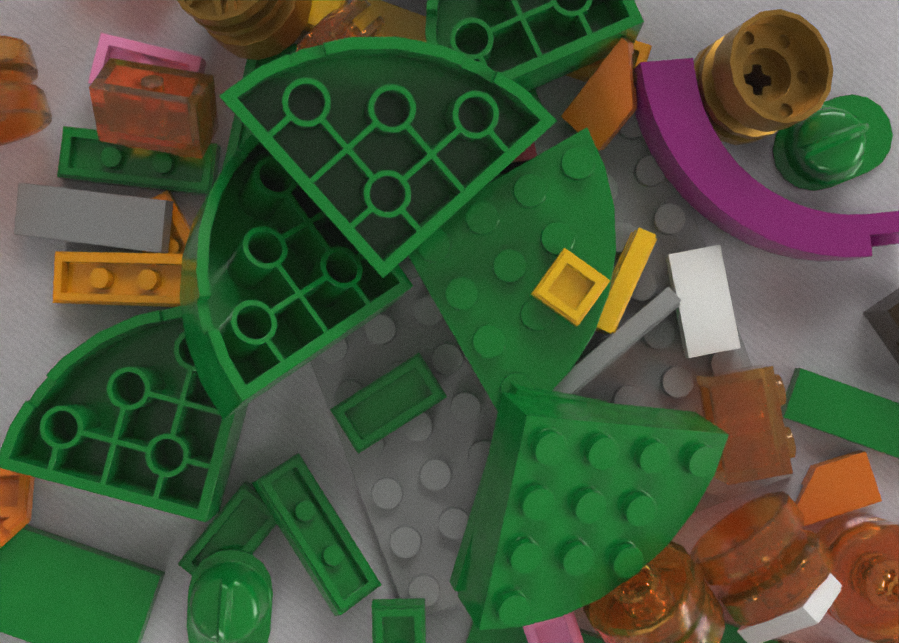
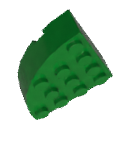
M427 0L425 39L426 42L444 45L466 54V57L485 64L495 72H501L527 91H530L606 58L622 37L628 38L634 45L644 20L634 0Z
M396 36L348 37L325 42L323 45L301 49L256 68L219 95L225 105L382 278L557 122L524 87L501 72H495L485 64L466 57V54L444 45Z
M587 127L487 184L408 255L497 413L502 392L509 393L511 382L532 389L538 387L552 391L572 370L592 338L609 295L611 281L577 327L530 295L563 248L572 252L609 280L612 279L616 255L615 207L605 165Z
M251 134L226 162L193 219L182 256L180 304L185 339L200 382L220 416L225 420L387 310L414 286L399 265L382 278Z
M181 306L135 315L96 333L61 358L46 374L47 378L36 389L31 399L25 401L9 426L0 450V468L207 522L220 512L248 404L225 420L222 419L200 382L185 339Z
M502 392L473 523L475 528L461 591L458 592V598L478 630L523 627L561 617L601 599L638 574L671 542L695 511L715 475L729 434L693 411L591 401L592 403L516 396L513 393Z

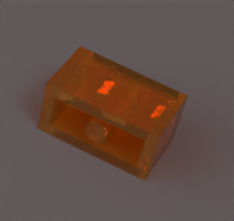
M110 58L89 86L98 138L101 142L124 145L129 148L166 152L181 157L202 159L219 128L214 75Z
M754 365L696 376L704 418L729 434L715 472V479L727 485L793 474L791 458L796 456V445L790 428L784 427L781 406L786 404V391L782 378L779 374L774 373L773 366Z

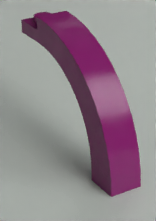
M693 58L640 62L633 69V81L637 94V110L634 113L650 153L665 177L679 194L703 217L722 231L746 244L773 254L821 262L849 261L872 257V247L899 244V211L849 215L823 212L804 207L781 197L748 174L724 147L709 121L698 91Z

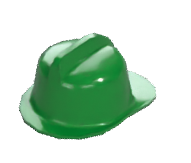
M850 94L825 101L820 110L805 120L778 131L772 150L775 166L784 180L800 189L817 191L841 184L871 171L884 161L891 149L893 138L890 119L882 107L868 97Z
M238 549L220 550L201 561L192 574L188 589L187 633L189 643H268L271 631L273 588L271 576L263 562L251 553Z

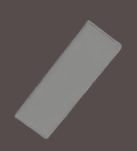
M18 183L14 234L155 253H168L173 201Z
M667 287L618 328L615 333H612L579 361L553 391L575 395L681 305L679 303L681 301L680 298L670 287Z

